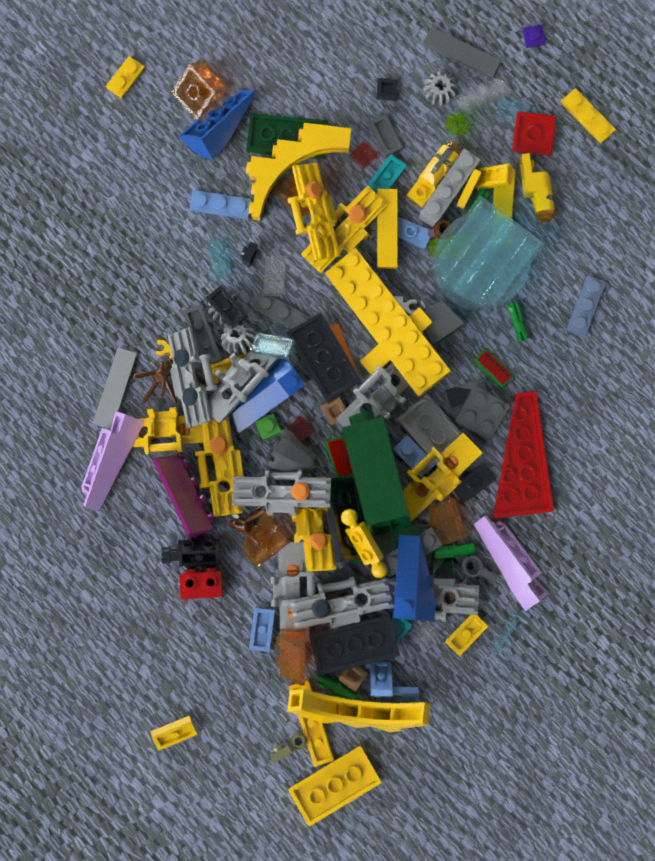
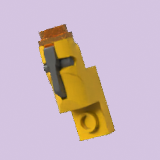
M450 140L444 143L421 173L418 181L406 197L423 208L459 157L461 152L460 146Z
M522 154L519 162L524 198L532 197L535 217L538 218L539 223L551 222L554 220L557 185L551 182L548 172H534V161L530 160V154Z

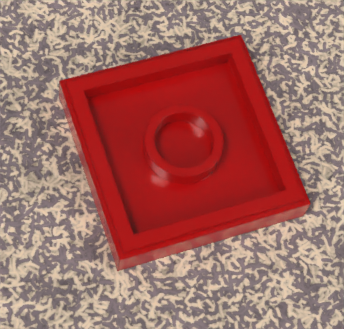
M516 112L512 152L551 156L556 116Z

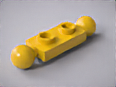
M347 509L343 511L341 520L345 525L349 526L345 531L365 565L372 564L371 572L374 577H385L388 568L385 563L380 562L384 556L364 522L357 523L358 515L354 510Z

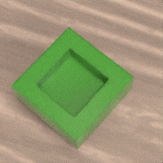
M274 414L255 421L263 442L278 436L281 431Z

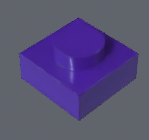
M542 25L523 27L525 48L545 45Z

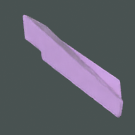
M115 412L111 430L102 428L82 484V492L87 494L83 503L85 507L100 510L144 424L143 420Z
M485 515L474 524L511 591L525 611L549 594L536 579L542 572L505 523L501 521L491 522L488 516Z

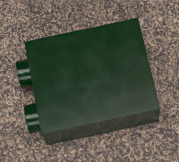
M373 411L361 412L350 416V425L342 427L368 530L372 537L412 527L384 418L375 419Z

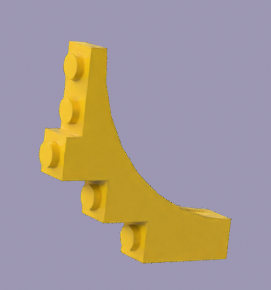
M304 123L303 129H299L298 140L301 142L277 140V145H273L272 157H275V159L251 156V162H247L246 174H249L250 180L256 181L252 183L251 194H254V202H250L249 214H252L253 220H261L263 208L271 190L293 165L321 154L332 152L349 153L351 128Z
M299 689L290 691L287 712L324 724L340 722L355 728L372 726L387 732L404 731V728L429 726L431 704L426 702H366Z

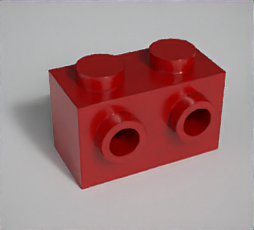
M206 568L205 572L197 573V569L184 570V574H179L180 599L223 597L222 572H217V568ZM210 580L215 581L213 586L208 585ZM193 581V587L189 588L188 583Z

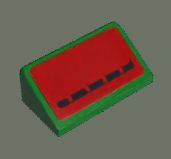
M487 348L473 360V363L500 390L515 377Z
M344 436L324 441L336 478L354 476Z

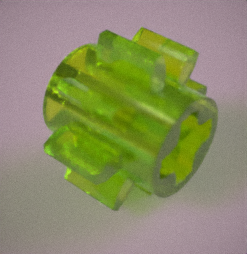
M455 112V115L452 117L448 115V122L444 125V128H449L448 136L454 134L458 138L460 133L465 135L467 132L466 127L469 126V122L465 121V114L459 115Z

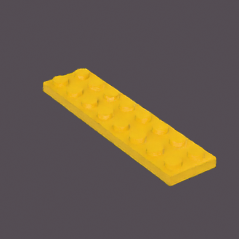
M354 248L325 272L329 280L419 397L452 372L357 248Z

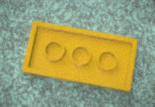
M359 745L288 788V791L310 827L382 782Z

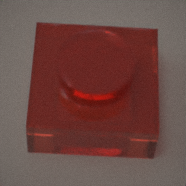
M364 141L350 154V158L363 170L378 156Z
M301 416L286 428L301 442L305 441L314 432Z

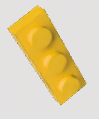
M576 88L561 100L560 103L600 144L615 132L616 129Z

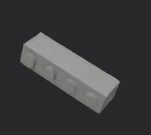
M463 149L421 210L419 219L431 227L437 221L442 220L467 184L473 170L478 168L481 159Z

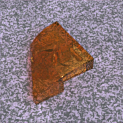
M455 498L445 499L442 502L430 505L429 514L431 519L428 523V529L432 527L442 546L468 537Z
M265 512L262 514L257 526H253L251 530V535L260 545L256 546L248 538L242 549L252 565L261 566L288 545L290 541L272 515H268Z

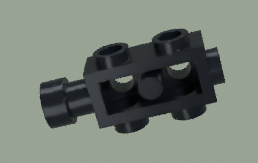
M220 539L178 540V549L162 547L161 559L162 564L179 561V567L184 566L186 569H193L196 566L214 568L217 565H221V559H225L224 547H220Z

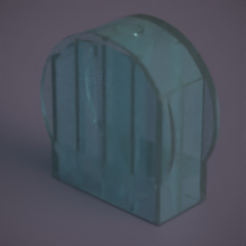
M479 196L467 214L450 224L438 240L431 259L434 283L441 295L460 309L472 312H485L496 309L508 302L521 290L528 278L531 263L545 244L482 196Z

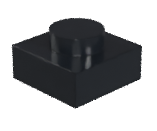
M378 78L376 99L396 101L398 80Z
M250 242L248 247L245 246L240 257H242L244 265L251 266L258 252L257 244Z

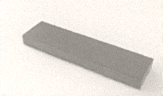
M117 348L93 425L111 430L115 412L120 410L138 355L137 353Z

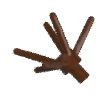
M161 361L160 366L154 371L131 373L134 379L153 376L155 382L143 398L142 403L148 400L159 382L161 383L160 395L164 396L166 385L173 403H177L167 379L172 368L170 362L164 364Z
M258 506L246 519L239 518L238 520L229 521L230 528H235L237 532L243 533L253 556H256V552L252 542L256 546H259L260 543L249 533L251 529L278 533L276 529L252 525L251 520L266 512L265 509L261 510L264 506Z

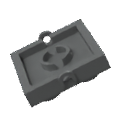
M474 385L454 421L467 427V430L473 434L476 432L491 440L510 405L498 399L490 391L488 393Z

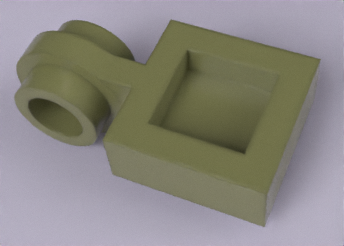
M295 733L290 739V744L284 746L282 743L273 748V754L270 755L273 763L278 762L296 750L303 749L307 744L306 736L303 733ZM297 737L302 738L303 743L301 745L295 744Z

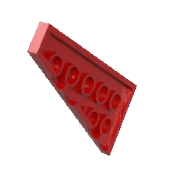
M536 391L515 394L492 519L554 511Z

